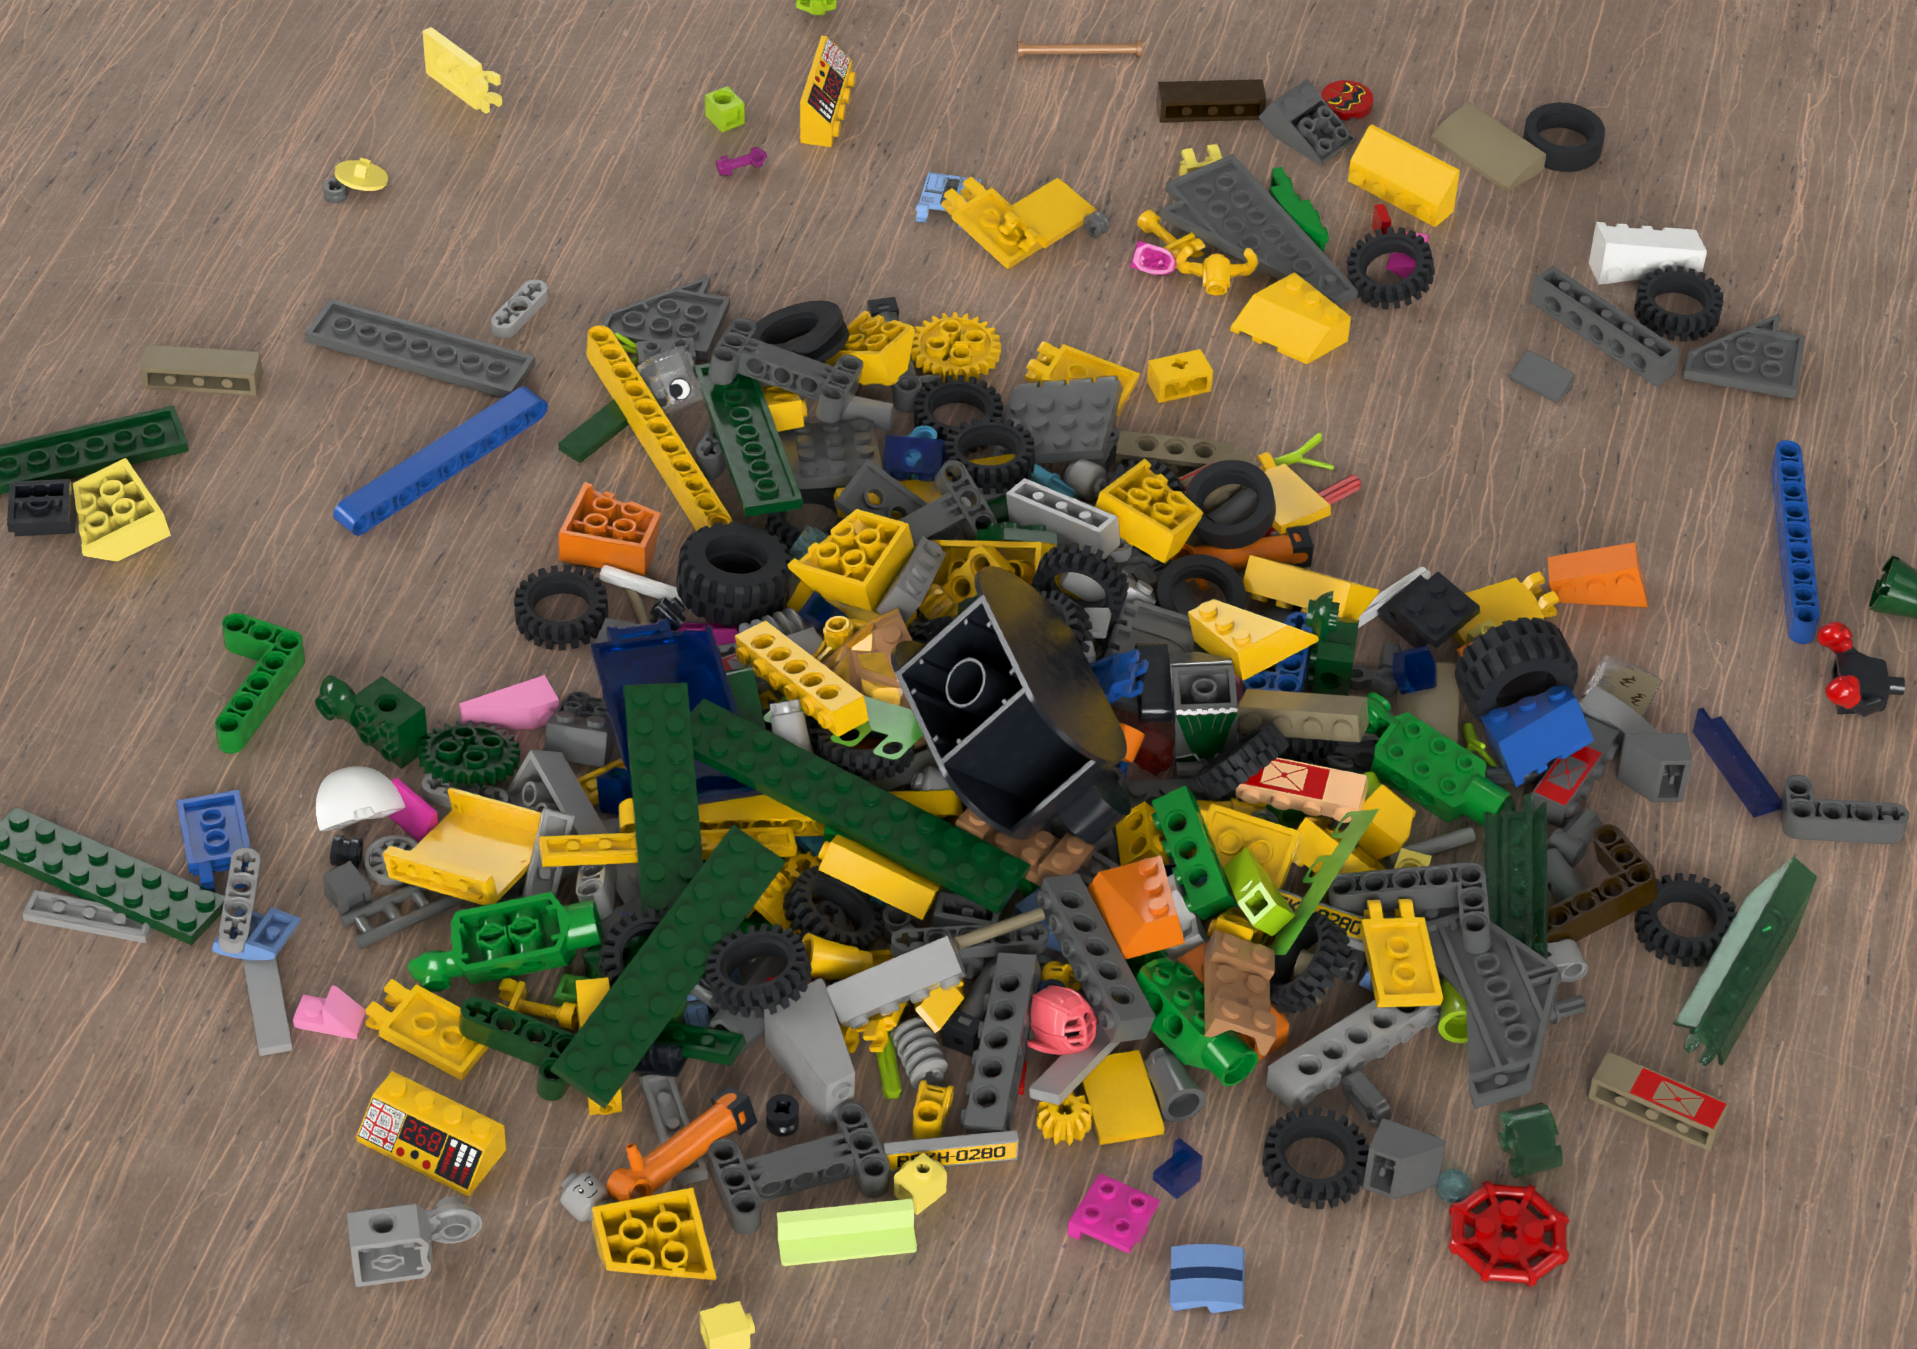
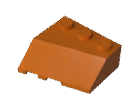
M584 482L559 531V561L600 569L604 565H608L636 575L645 576L654 557L661 513L633 501L626 503L615 499L614 493L605 491L602 494L593 490L592 484Z
M1161 855L1100 871L1087 887L1124 959L1185 944Z

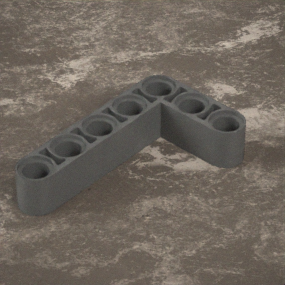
M1466 862L1337 874L1328 888L1331 907L1356 915H1363V910H1368L1367 900H1380L1382 913L1394 912L1395 909H1399L1398 899H1411L1413 910L1459 906L1464 949L1472 954H1481L1488 951L1491 947L1492 937L1486 874L1484 867L1478 863Z

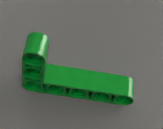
M231 613L222 620L225 648L232 653L256 660L258 663L215 721L218 747L222 752L228 754L237 753L246 746L305 664L303 638L300 633L242 613Z

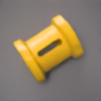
M1050 961L1044 966L1042 980L1046 988L1049 985L1078 991L1082 987L1080 982L1075 979L1074 971L1070 964L1063 965L1059 961Z

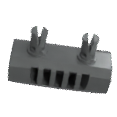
M772 955L750 959L744 962L747 966V973L738 985L753 986L763 984L768 978L780 975L785 970L787 961L782 957ZM702 977L690 993L714 1010L712 1014L715 1016L706 1028L744 1035L746 1044L739 1055L747 1050L765 1032L764 1010L763 1017H756L753 1010L749 1018L742 1017L740 1011L736 1016L730 1014L729 1009L724 1011L720 1008L719 1003L715 1002L709 982Z

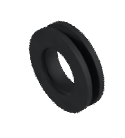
M807 301L787 306L763 317L755 323L757 327L754 339L822 363L837 354L849 338V330L843 321L841 309L837 304L829 301Z

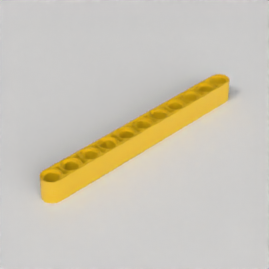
M598 325L591 327L587 333L586 356L613 400L615 399L624 413L630 427L695 530L698 531L704 526L712 527L714 523L722 522V524H729L733 522L731 516L614 333L606 326Z
M952 790L889 792L954 826L957 819L963 814L962 801ZM766 795L697 796L700 830L730 829L732 825L738 828L792 826L795 837L824 836L825 825ZM632 798L622 801L618 807L620 833H635Z

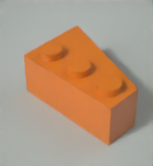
M1636 542L1547 557L1550 588L1558 596L1559 603L1648 608L1646 581Z

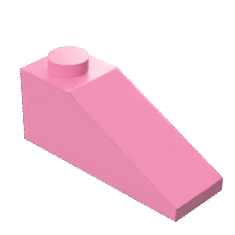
M543 675L459 703L460 723L467 725L468 721H472L474 725L478 726L481 722H485V727L487 728L496 725V729L533 730L546 726L548 720L559 707V699L546 676Z

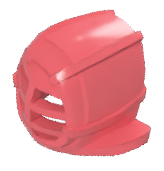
M1049 985L1048 988L1032 995L1030 1026L1034 1032L1035 1039L1027 1040L1028 1047L1043 1053L1066 1055L1082 1052L1091 1045L1096 1036V1023L1098 1021L1089 1003L1080 993L1069 988ZM1079 1032V1035L1067 1037L1065 1033Z

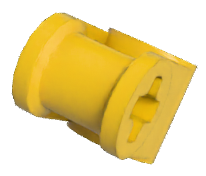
M926 1080L920 1081L913 1109L912 1135L915 1140L939 1138L942 1136L947 1115L950 1114L953 1103L954 1086L949 1085L945 1088L929 1085Z

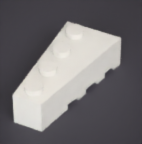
M1596 222L1589 265L1599 285L1641 280L1643 277L1646 278V274L1649 272L1654 274L1657 268H1661L1665 272L1666 266H1672L1673 271L1677 270V266H1683V272L1688 273L1689 268H1692L1697 273L1703 272L1707 250L1696 230L1667 227L1663 230H1653L1652 226H1642L1641 229L1629 228L1627 224L1617 223L1616 227L1607 226L1605 222Z

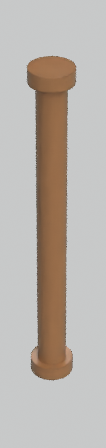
M1017 41V57H1023L1026 54H1136V56H1142L1143 50L1142 41H1136V43L1023 44V41Z

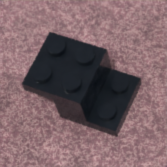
M70 479L10 482L7 515L8 532H14L15 537L75 533L76 505L73 484H71Z
M1437 572L1428 580L1422 575L1418 576L1377 610V614L1383 622L1419 651L1428 643L1437 649L1480 613V606L1440 572Z

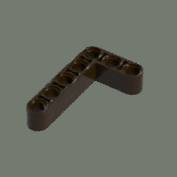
M1612 824L1599 826L1593 833L1596 857L1610 876L1522 921L1516 927L1517 940L1529 948L1536 944L1554 943L1565 939L1577 942L1652 903L1658 896L1653 866L1620 828Z

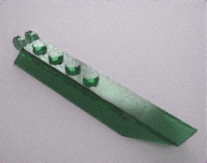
M1528 794L1524 795L1523 810L1516 811L1514 799L1510 797L1504 801L1502 817L1491 812H1485L1484 870L1486 874L1490 921L1546 959L1548 950L1547 802H1543L1535 811L1533 796Z
M1795 856L1747 894L1673 1022L1675 1026L1690 1029V1035L1683 1046V1049L1688 1053L1696 1050L1700 1043L1705 1046L1698 1061L1703 1066L1710 1064L1716 1054L1719 1064L1721 1066L1724 1064L1797 934L1817 876Z

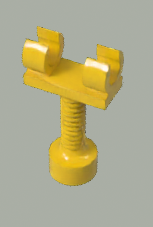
M1146 210L1138 218L1137 226L1146 234L1153 232L1165 242L1167 246L1163 248L1168 249L1173 254L1175 261L1179 251L1185 246L1192 247L1193 253L1190 256L1194 259L1204 255L1200 251L1205 248L1201 239L1195 238L1193 233L1176 239L1160 225V217L1154 211Z
M510 978L501 980L498 987L501 990L499 997L509 1001L510 1004L509 1007L501 1003L496 1004L519 1013L556 1019L559 1021V1027L570 1030L575 1029L578 1022L577 1004L564 1002L562 1007L558 1008L557 1006L525 1000L527 997L526 982L519 981L518 983Z

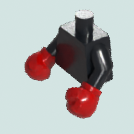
M1839 621L1830 622L1819 629L1817 639L1822 646L1828 647L1836 654L1831 671L1832 680L1825 687V694L1833 704H1836L1837 714L1857 713L1862 717H1866L1875 712L1885 710L1889 695H1904V677H1889L1886 661L1858 652L1853 647L1851 630Z

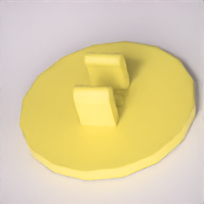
M365 158L340 162L335 167L334 175L337 180L353 189L375 191L383 189L388 182L387 173L379 166L372 164L371 160Z

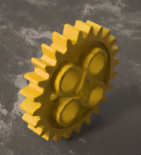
M954 312L952 317L942 313V319L932 316L931 323L923 320L922 327L916 326L911 359L915 361L916 368L922 367V374L932 372V375H940L944 383L946 382V376L951 375L953 381H958V375H964L965 382H969V377L971 376L979 380L980 373L989 375V369H995L996 362L1000 361V336L995 334L994 327L988 328L987 321L979 323L978 316L970 320L968 319V313L964 314L962 318L958 317L957 312Z

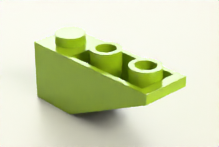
M1245 847L1223 867L1238 905L1254 927L1273 937L1296 916L1248 847Z

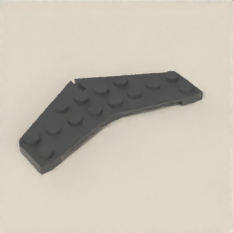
M1459 906L1413 910L1415 917H1425L1437 970L1466 1002L1469 1094L1474 1108H1481L1530 1093L1534 1088L1560 982L1557 966L1491 921L1492 944L1489 950L1481 954L1467 952L1462 944Z

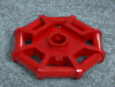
M1490 1180L1482 1182L1480 1188L1459 1203H1452L1448 1210L1451 1216V1241L1448 1244L1450 1252L1455 1255L1457 1254L1481 1276V1281L1486 1283L1492 1280L1524 1283L1528 1287L1537 1284V1280L1559 1264H1565L1569 1258L1566 1225L1569 1223L1567 1214L1559 1212L1531 1184L1528 1187L1492 1184ZM1497 1198L1518 1199L1522 1201L1520 1205L1514 1200H1504L1499 1203ZM1486 1201L1488 1208L1477 1215L1470 1212ZM1530 1203L1547 1219L1540 1221L1529 1211ZM1465 1224L1474 1228V1237H1464ZM1503 1231L1513 1232L1515 1239L1510 1236L1502 1237ZM1553 1231V1246L1543 1243V1233ZM1474 1250H1477L1488 1262L1483 1261ZM1538 1256L1544 1258L1533 1267L1528 1264ZM1504 1263H1512V1268L1518 1269L1499 1268L1497 1266L1503 1267Z

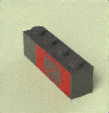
M1587 716L1585 720L1592 733L1594 742L1565 759L1556 758L1531 793L1528 814L1558 828H1562L1568 819L1572 820L1577 814L1580 801L1588 799L1592 792L1594 781L1602 779L1608 761L1613 762L1620 751V745L1617 744L1620 731Z

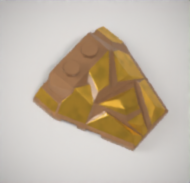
M898 607L867 622L822 664L864 696L911 709L891 663L892 649L901 641H913Z

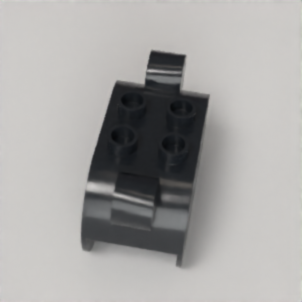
M986 566L977 572L974 578L979 598L928 644L924 645L910 640L898 643L891 651L893 670L943 777L954 793L973 813L999 832L1020 840L1032 838L1059 815L1065 825L1077 837L1087 843L1095 844L1131 813V804L1126 793L1108 773L1126 756L1127 743L1124 732L1076 636L1060 614L1041 594L1018 576L999 567Z

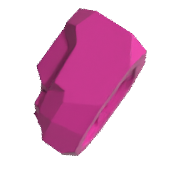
M1137 241L1130 267L1154 275L1165 276L1175 271L1176 261L1168 249Z

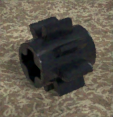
M666 597L661 598L649 611L653 616L650 624L653 627L676 631L686 620V617L682 614L685 611V606L676 597L671 601Z

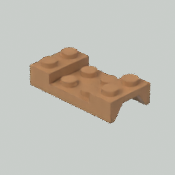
M969 808L963 812L955 824L956 827L1031 864L1030 871L1025 879L1040 887L1045 877L1075 874L1081 866L1087 868L1095 848L1068 832L1062 839H1059L1042 829L1030 839H1015L988 825Z
M1216 930L1213 932L1204 948L1206 1037L1212 1038L1228 1030H1233L1254 1037L1259 1054L1266 1056L1276 1040V1015L1270 1014V979L1275 972V950L1261 944L1237 938L1231 934H1225Z

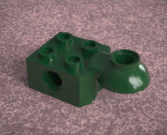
M1329 591L1320 595L1316 600L1309 599L1305 626L1312 627L1311 634L1318 636L1319 641L1314 643L1316 647H1312L1309 666H1315V669L1309 668L1307 686L1312 687V693L1348 696L1359 620L1338 617L1340 603L1332 602L1334 591Z
M328 675L322 681L315 704L324 718L329 721L335 718L346 721L355 728L360 740L365 745L372 746L380 752L385 760L388 762L392 761L401 769L419 756L421 739H425L427 733L425 707L383 676L356 695L346 682L341 681L335 676Z

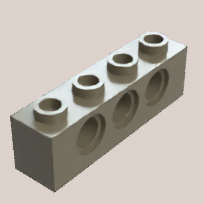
M1120 430L1115 470L1118 469L1117 466L1120 464L1129 467V460L1134 459L1139 463L1140 458H1146L1150 463L1152 459L1157 460L1161 465L1163 463L1177 478H1180L1234 452V443Z

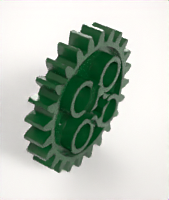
M456 721V726L454 727L445 723L444 730L435 727L433 733H426L425 739H421L419 746L420 767H424L425 774L432 773L433 780L442 777V784L453 781L454 787H458L461 783H465L467 788H470L472 784H477L480 788H483L484 782L495 785L496 779L506 781V775L513 776L514 770L518 769L520 762L519 742L514 741V735H506V729L496 731V725L487 728L485 727V722H481L476 726L472 721H468L467 725H462L459 721Z

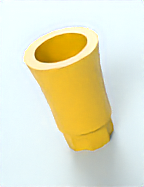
M807 933L802 939L811 964L812 972L810 973L812 978L841 981L873 967V955L868 951L832 942L811 933Z

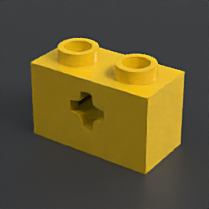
M1201 349L1148 360L1146 381L1158 403L1211 392L1213 369Z

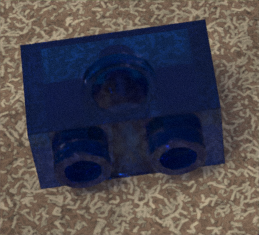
M886 435L883 470L886 473H890V476L894 479L906 480L907 475L918 476L919 481H935L936 473L945 464L944 440ZM913 452H918L922 455L921 463L915 467L909 466L907 464V457Z

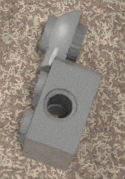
M450 1196L440 1200L436 1204V1209L424 1210L417 1204H400L389 1208L363 1209L358 1212L347 1213L355 1286L362 1287L425 1278L432 1270L433 1253L431 1241L458 1243L474 1237L482 1227V1220L478 1212L467 1205L463 1198Z

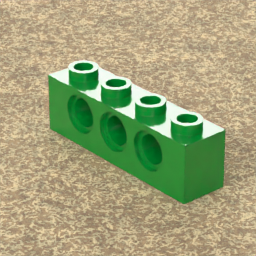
M1185 785L1152 800L1155 812L1151 816L1159 831L1163 830L1166 839L1162 840V845L1169 858L1173 857L1176 867L1172 868L1178 884L1185 887L1187 894L1183 895V900L1189 912H1195L1202 920H1205L1236 906V900L1195 795ZM1186 822L1185 827L1181 831L1175 832L1178 824ZM1197 849L1196 854L1192 858L1186 859V855L1190 850ZM1207 876L1205 884L1196 887L1197 881Z

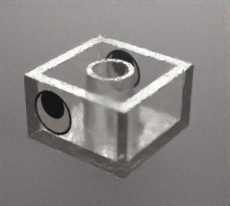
M683 345L654 355L637 366L640 376L667 417L687 410L704 399L701 387L703 384L699 378H696L692 369L694 366L693 359L690 353L685 351Z

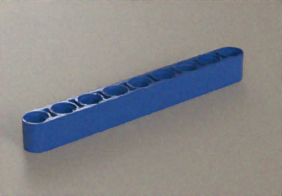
M526 386L516 389L343 499L334 509V519L356 536L366 533L541 420L547 412L548 403Z
M1783 440L1776 445L1771 465L1787 630L1792 641L1799 644H1808L1814 640L1820 618L1803 457L1802 449L1796 442Z

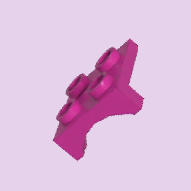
M1099 1173L1070 1218L1068 1235L1080 1240L1085 1233L1129 1254L1136 1242L1141 1243L1142 1236L1147 1234L1149 1221L1160 1206V1200Z

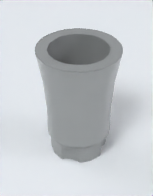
M800 699L770 704L772 733L815 754L807 730L804 711H801Z

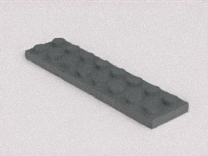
M329 299L305 333L306 342L502 398L520 388L535 366V356L333 299Z

